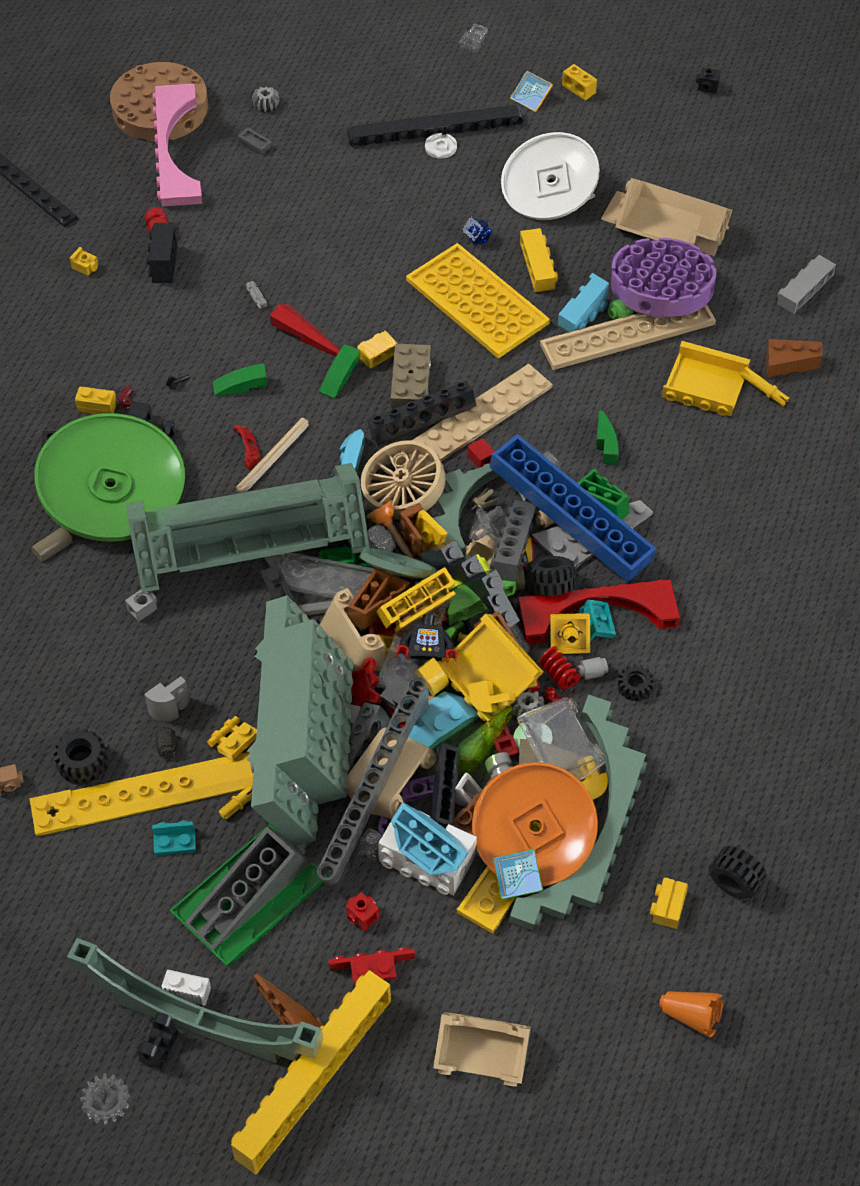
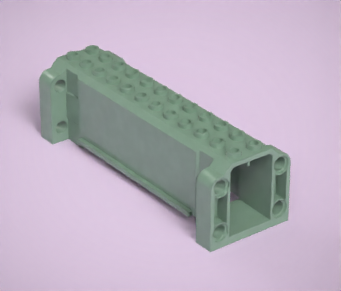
M352 463L335 466L334 478L316 479L205 499L146 512L143 500L126 503L129 529L142 593L159 590L157 574L177 571V569L180 570V573L328 546L327 542L329 541L334 542L347 539L353 553L361 552L362 548H370L360 481Z

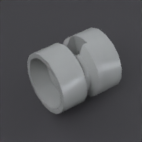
M505 752L494 754L485 761V767L491 778L513 767L509 754Z

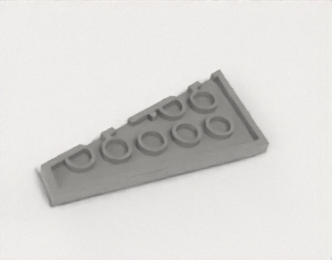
M641 500L629 503V514L622 521L633 529L650 517L653 511ZM560 526L532 534L533 540L550 556H561L573 560L575 569L594 556Z

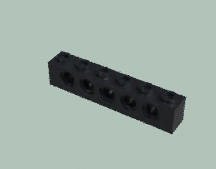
M467 380L376 415L367 419L371 436L377 446L477 407L474 391Z

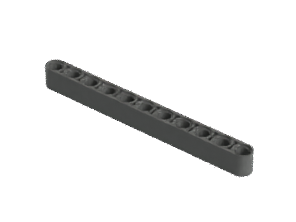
M414 677L409 681L318 867V876L326 885L331 886L339 881L429 696V688L421 677ZM423 686L420 692L414 691L416 687ZM409 704L415 705L411 710L405 709ZM398 723H406L403 728H396ZM391 740L397 741V743L394 746H388V743ZM381 759H388L386 764L379 765ZM379 777L376 783H370L371 778ZM370 795L368 801L361 802L363 796ZM361 814L357 821H352L353 815ZM347 832H351V833H352V835H351V837H350L349 839H347V840H343V839H342V838H343V835H344L345 833H347ZM342 851L340 858H333L335 852ZM333 870L331 877H324L326 871Z

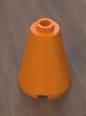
M668 991L665 995L661 996L659 1006L666 1015L707 1037H712L716 1030L712 1029L713 1024L716 1021L718 1023L720 1021L723 1000L719 999L722 997V994Z

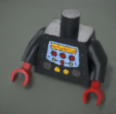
M424 614L422 624H414V628L408 629L401 638L395 657H398V654H403L405 660H429L434 658L436 661L444 662L446 655V663H449V658H454L455 662L458 661V652L455 650L448 633L443 631V627L434 625L435 616Z

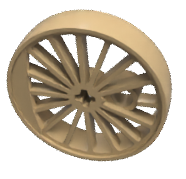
M399 441L385 446L369 459L361 475V488L367 503L373 510L393 499L394 513L391 518L400 520V512L410 506L420 503L425 511L431 508L444 490L446 476L439 456L431 447L418 441ZM413 453L411 459H409L407 454ZM420 454L424 455V457L415 465L418 456ZM430 459L434 461L433 463L423 467ZM391 460L396 470L393 472L383 464ZM378 469H381L390 476L375 473ZM436 469V473L427 474L428 472ZM371 480L385 481L381 483L371 484ZM434 480L433 483H428L424 481ZM417 487L426 488L428 491L425 493ZM410 489L421 495V497L415 499ZM380 490L370 496V491ZM406 491H408L413 500V502H410L408 504ZM402 495V505L397 506ZM384 497L379 503L376 501V500H378V499Z

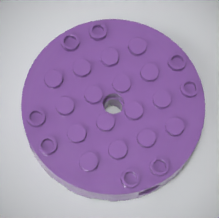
M647 238L636 241L634 245H626L616 253L612 261L610 284L616 298L635 312L651 315L652 317L682 316L701 309L711 300L715 287L716 268L712 258L708 254L700 252V248L691 243L672 238H659V240L650 241Z

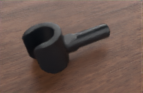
M190 375L178 378L170 376L166 386L171 385L170 389L176 390L177 384L189 379Z

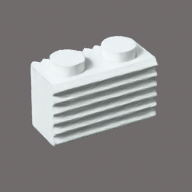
M172 970L166 971L162 983L163 990L191 1003L202 1004V1006L206 1005L211 990L209 978Z

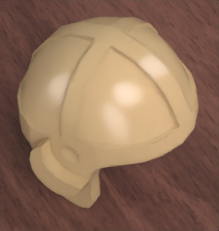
M479 535L469 546H466L465 556L479 554L481 558H485L490 566L498 541L491 535Z

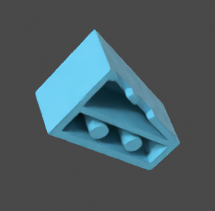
M594 273L589 276L590 281L585 287L583 285L580 287L579 291L581 292L576 299L571 298L559 313L558 325L568 332L585 328L589 321H594L597 314L607 308L609 283Z

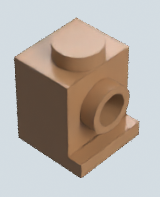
M15 764L0 768V795L2 791L12 792L16 788L21 787L20 783H24L22 771H17Z

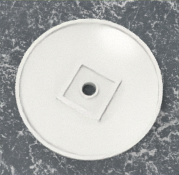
M562 132L542 134L526 141L511 154L502 172V192L511 208L524 217L535 220H552L564 217L580 208L593 194L599 179V162L592 147L578 136ZM551 178H556V180H555L554 182H552V183H549V182H548L549 179H551Z

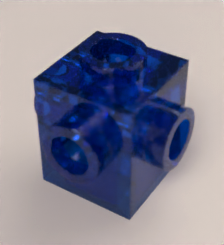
M470 217L462 229L468 236V240L475 245L476 243L484 244L487 242L493 232L488 227L489 224L486 221Z

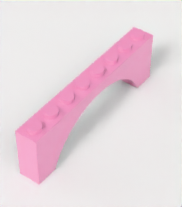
M195 84L155 86L153 103H156V107H153L154 117H157V120L154 121V129L157 131V134H155V144H158L155 154L156 159L159 158V162L156 163V171L160 175V177H157V187H160V191H157L158 201H161L162 207L202 204L200 181L187 176L179 170L168 153V141L173 127L184 114L197 107Z

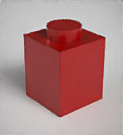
M482 438L468 446L467 457L477 468L490 464L492 454L495 451Z

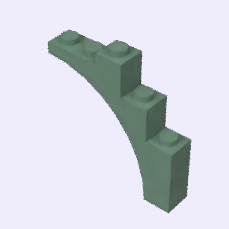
M490 464L470 470L465 474L460 469L445 474V489L448 493L442 494L436 502V508L441 516H436L433 519L448 532L445 542L456 540L464 557H466V546L460 535L459 519L468 499L487 482L499 477L490 468Z

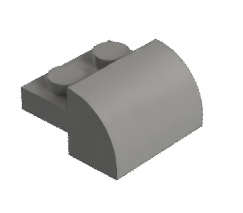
M181 676L167 687L159 683L144 694L149 715L161 722H170L178 719V709H184L190 701L186 681Z

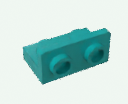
M587 600L579 609V614H590V641L595 636L613 638L616 633L608 602Z
M183 820L178 823L161 822L157 825H152L155 856L196 852L194 822Z

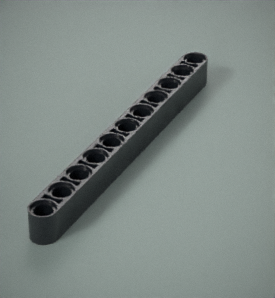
M509 105L351 126L347 130V135L351 147L357 145L366 146L373 143L381 144L388 141L396 142L403 139H418V137L427 138L436 133L446 135L449 133H465V131H480L486 128L495 129L501 126L510 127L516 124L521 125L523 118L519 106Z

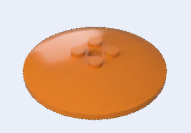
M537 762L516 765L503 771L491 780L478 798L472 820L473 836L477 837V851L492 872L496 874L493 858L535 849L542 887L555 885L576 873L590 856L598 831L597 812L588 790L579 779L558 766ZM534 821H539L542 824L538 832H533L530 829V825Z

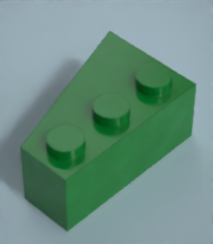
M595 468L577 482V484L621 520L629 514L628 495L616 485L612 486L608 483V479L601 477Z

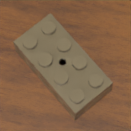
M395 344L391 409L428 395L431 345Z

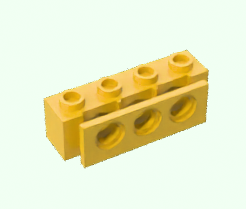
M444 567L382 605L376 613L386 628L396 624L397 627L394 630L397 633L423 617L424 614L431 612L450 600L456 593L454 591L449 592V589L456 583ZM439 593L443 594L435 600H432V598L438 595ZM423 603L427 604L419 610H416V608L422 605ZM407 613H410V614H411V615L407 616L406 618H404L403 620H400V618H401L402 616H404L405 614H407Z

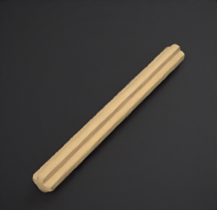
M301 418L237 485L236 488L239 493L247 492L309 426L308 420Z

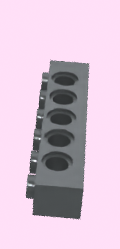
M514 500L513 506H509L508 515L501 530V537L498 539L494 558L491 559L490 569H496L501 579L516 581L535 520L536 506L533 503Z

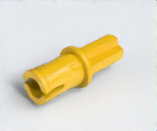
M247 786L237 796H232V800L219 810L220 816L226 820L239 809H244V805L252 799V792L247 795L252 788Z

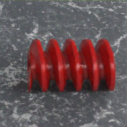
M553 646L542 655L539 662L541 667L549 673L553 681L558 684V687L561 690H566L576 685L580 681L581 675L576 674L577 670L572 668L571 663H567L568 659L562 657L563 653L558 652L557 646Z

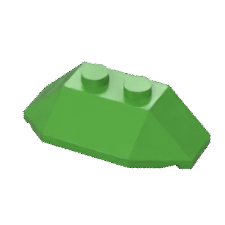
M502 579L505 585L502 589L506 596L515 594L516 581ZM460 585L454 590L456 594L450 602L447 612V623L451 626L460 621L467 620L488 608L468 586Z

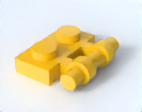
M234 716L231 720L228 719L219 731L216 730L207 741L211 747L218 743V752L231 760H234L256 740L257 729L245 722L238 727L237 724L240 723V719L237 716ZM228 732L232 733L227 738L224 737Z

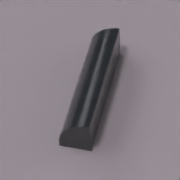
M442 743L437 747L430 818L446 829L448 824L453 826L460 749Z

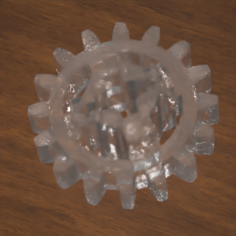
M106 1073L103 1074V1079H99L96 1075L94 1076L95 1082L88 1081L89 1088L82 1089L85 1095L80 1097L81 1103L84 1104L82 1109L84 1112H87L86 1114L89 1119L94 1116L96 1123L103 1119L104 1124H107L108 1118L115 1122L117 1114L120 1116L124 1115L122 1108L128 1109L129 1107L126 1102L130 1100V1095L127 1093L129 1091L128 1087L124 1085L123 1079L120 1078L116 1081L114 1074L110 1079L107 1078ZM105 1092H107L108 1097H106L104 1105L102 1100L104 1099ZM92 1105L98 1106L100 1108V1111L94 1109Z

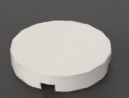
M436 133L426 139L425 150L431 157L438 159L448 158L455 154L457 141L449 134L442 135V133Z

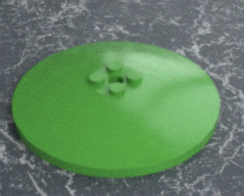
M95 414L66 424L47 440L38 455L35 465L36 492L47 514L67 531L96 541L110 542L131 539L126 503L143 500L145 512L178 505L185 485L183 460L173 441L151 423L124 414ZM113 482L115 486L107 487L105 484Z

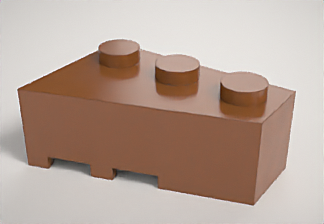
M769 339L766 350L767 379L772 378V376L788 375V373L820 368L823 356L822 342Z
M374 568L349 604L347 616L353 625L362 629L367 628L379 619L376 611L382 605L407 591L410 582Z

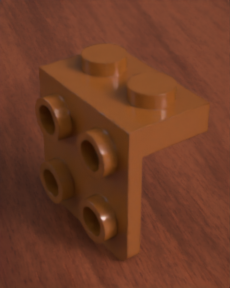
M420 503L400 512L399 521L401 527L399 534L404 542L407 541L409 543L411 553L413 555L417 554L419 559H421L420 553L423 552V539L414 525L418 512L423 510Z

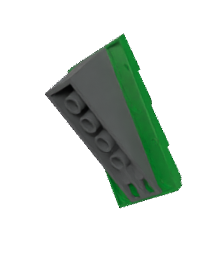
M269 824L169 911L226 966H230L323 882L317 873L318 866Z

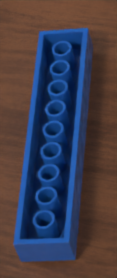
M518 434L492 454L490 468L627 583L653 561L656 548Z

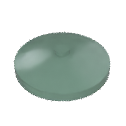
M362 548L361 559L371 566L398 578L426 579L436 573V568L408 556L374 548Z

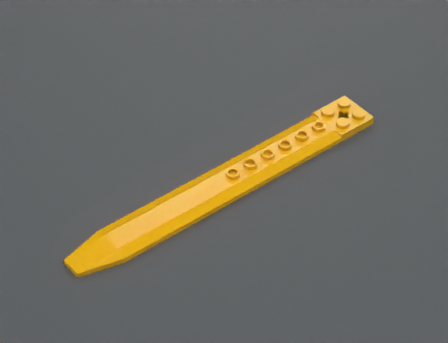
M245 752L241 753L234 760L222 757L73 791L66 790L30 798L36 837L243 791L247 786L253 788L254 773H252L250 762L247 760L250 754ZM52 809L59 811L54 817L48 814Z

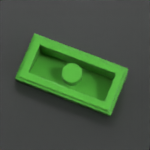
M463 621L444 630L448 633L452 642L464 624Z

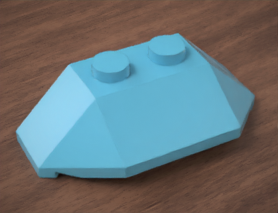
M444 691L428 702L430 706L415 723L409 738L432 749L478 719V710L474 706L471 707L464 700L465 697Z
M402 803L391 820L399 851L430 875L457 871L469 853L458 838L429 816L405 803Z

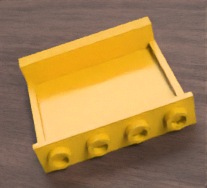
M682 341L667 384L663 386L662 397L668 401L681 402L686 406H696L704 411L717 412L721 416H731L745 378L741 377L740 374L742 371H745V367L749 368L750 359Z
M485 614L480 619L482 622L455 647V650L458 652L457 662H455L454 658H449V663H446V657L444 662L437 661L446 676L452 681V687L456 691L463 693L465 696L464 700L471 707L474 705L471 702L467 684L485 680L492 681L495 695L514 692L516 700L544 673L491 614ZM497 705L498 712L495 713L483 712L477 709V714L483 721L493 722L509 706L498 707Z

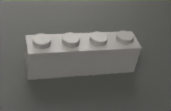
M818 255L814 260L812 259L805 269L800 270L795 279L792 278L788 285L779 291L777 304L795 314L834 275L836 264L821 255Z

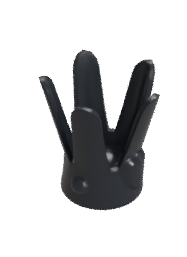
M170 420L163 421L161 423L162 431L167 436L170 434V437L176 444V438L178 437L175 432V423Z

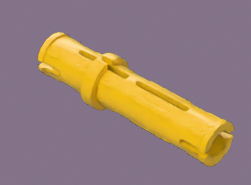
M745 367V371L741 372V377L767 394L766 397L772 398L782 407L785 405V402L789 401L790 397L779 391L777 386H772L748 367Z

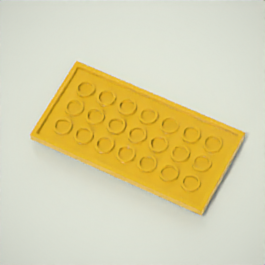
M458 243L406 276V281L498 359L550 324V319Z

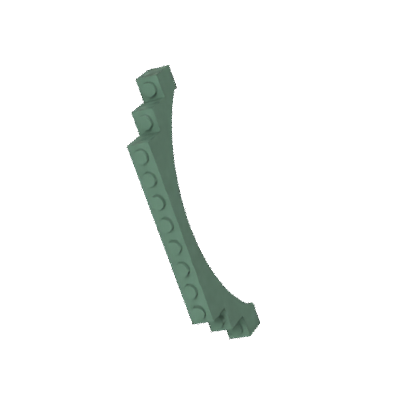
M588 694L580 720L585 721L594 734L606 764L609 800L603 830L590 856L576 873L537 894L525 898L517 897L508 921L510 923L533 930L534 924L539 925L543 913L564 919L565 914L570 915L573 902L594 909L596 903H601L604 892L600 891L602 884L607 885L610 873L607 872L608 866H613L617 854L613 852L615 846L619 847L623 836L620 835L621 828L625 829L629 817L626 816L627 810H632L635 799L632 798L634 791L638 792L641 780H638L639 774H644L647 762L644 761L646 754L627 748L630 736H627L629 728L610 722L613 710H610L612 702Z
M79 938L75 940L67 956L72 969L91 975L94 986L114 993L117 1004L153 1018L157 1012L165 1013L175 1020L177 1027L277 1064L280 1056L292 1061L296 1060L299 1054L315 1059L323 1041L322 1029L303 1021L300 1024L293 1025L257 1023L224 1015L186 1001L137 976L106 955L97 945Z

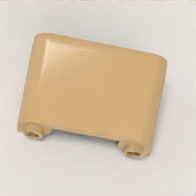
M346 588L334 596L319 626L352 659L354 665L352 672L360 669L368 658L376 661L375 671L382 672L386 670L385 645L375 634L360 636L347 616L348 606L353 600V595Z
M386 727L378 732L347 776L349 783L347 794L351 799ZM408 737L371 814L390 819L394 817L403 803L399 793L418 766L429 769L436 762L437 755L432 749ZM391 740L388 743V746H394L397 743V741ZM381 759L379 765L386 764L388 759ZM379 777L371 778L370 783H376ZM370 795L363 796L361 802L368 801Z
M444 1012L441 1016L433 1068L438 1069V1073L451 1075L452 1071H462L497 1077L504 1080V1085L517 1086V1083L522 1084L531 1027Z

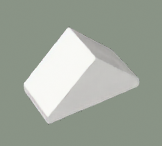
M468 773L463 775L455 788V803L466 807L473 800V797L482 790Z

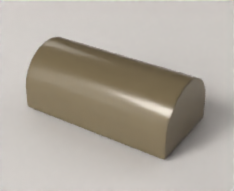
M60 527L33 545L31 551L43 563L73 543L69 532Z

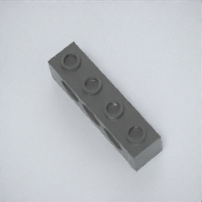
M364 702L351 728L348 774L382 728L387 727L391 719L381 706Z

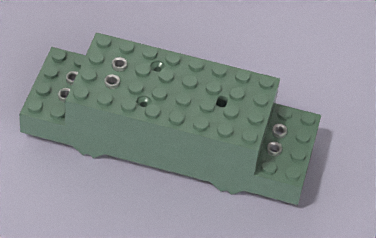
M283 596L266 602L264 639L254 649L257 652L254 657L262 662L256 741L247 750V753L250 754L247 760L254 765L251 807L293 846L316 841L319 804L347 797V788L349 786L347 780L349 770L348 753H350L349 736L351 735V686L353 685L352 669L354 665L352 659L343 652L341 647H338L332 637H329L314 619L309 620L295 602L288 596Z

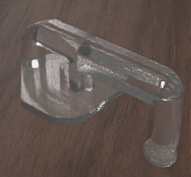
M496 506L494 510L486 514L479 507L476 510L479 519L473 525L469 539L477 541L488 535L498 543L500 535L491 520L498 516H503V509L500 506Z

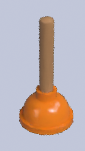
M392 500L366 516L367 519L370 518L375 524L382 523L388 529L404 556L414 557L392 523L394 522L391 518L394 513Z

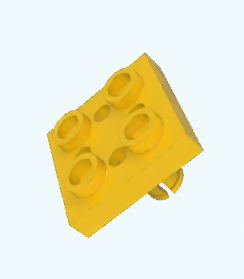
M550 614L551 647L557 646L558 652L563 654L590 653V614Z

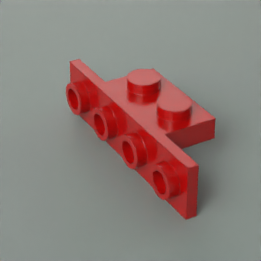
M403 947L393 952L380 950L371 955L358 953L354 957L348 958L336 956L333 960H328L329 969L351 968L353 985L356 984L361 975L365 976L369 970L384 981L396 979L394 962L415 959L414 949Z

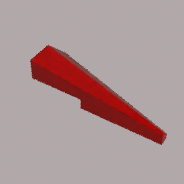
M279 304L271 313V325L299 337L301 342L335 357L341 350L291 305Z

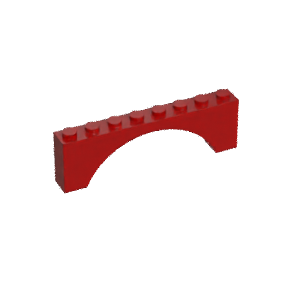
M671 580L638 582L627 585L620 584L610 587L602 586L592 589L584 588L555 596L525 595L518 599V609L525 645L545 643L550 632V614H570L579 610L587 600L608 602L610 606H618L635 611L649 619L658 629L678 627L680 619Z

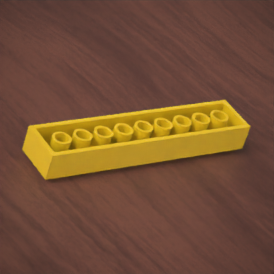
M370 970L365 976L361 975L354 990L344 996L343 1004L339 1009H334L329 1016L328 1023L320 1027L323 1032V1041L315 1059L301 1055L298 1060H294L290 1064L286 1076L279 1078L271 1095H266L263 1098L259 1110L248 1117L244 1129L241 1132L238 1131L233 1136L231 1147L234 1159L255 1175L391 1002L390 984Z

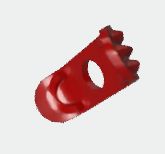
M234 426L233 431L241 434L246 448L245 467L252 470L261 461L255 437L251 433L252 430H247L245 426Z

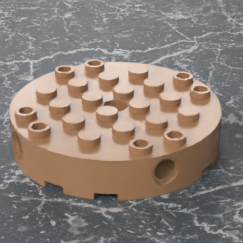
M154 62L138 65L124 73L112 87L110 103L114 121L129 136L155 142V134H157V131L154 129V121L157 120V117H154L153 107H156V103H153L155 86L195 84L197 107L188 111L177 121L169 139L174 140L194 131L207 115L208 98L205 83L195 71L177 63Z

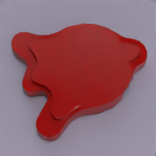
M368 658L360 669L352 672L351 705L361 706L362 708L364 702L378 705L382 701L381 694L374 690L380 679L374 673L376 661L372 658Z

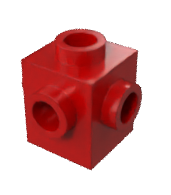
M361 892L348 900L346 917L353 925L357 924L363 931L380 918L379 908L370 896L366 897Z

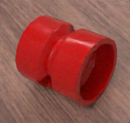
M152 208L145 214L149 236L150 230H153L154 223H168L166 212L161 208Z

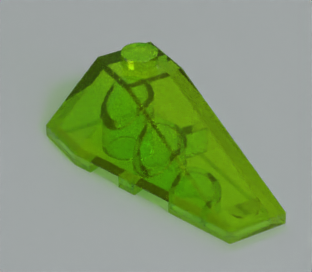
M506 706L458 745L457 748L460 749L458 771L464 774L468 773L471 777L492 748L493 740L499 737L512 717V706Z

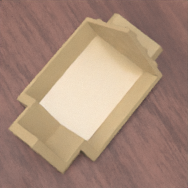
M631 178L626 184V194L616 191L601 220L616 224V228L653 240L672 238L691 243L699 247L700 252L714 256L724 238L725 231L729 229L728 223L733 210Z

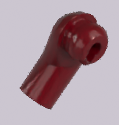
M126 386L117 397L119 405L124 409L130 408L132 404L129 396L133 393V389L130 386Z

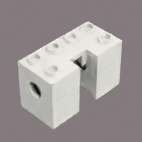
M391 822L378 843L379 861L388 869L393 867L399 870L405 877L410 878L412 876L418 879L424 886L431 885L444 895L449 893L454 896L476 857L477 837L448 824L446 830L458 838L469 853L457 871L430 875L399 851L394 827Z

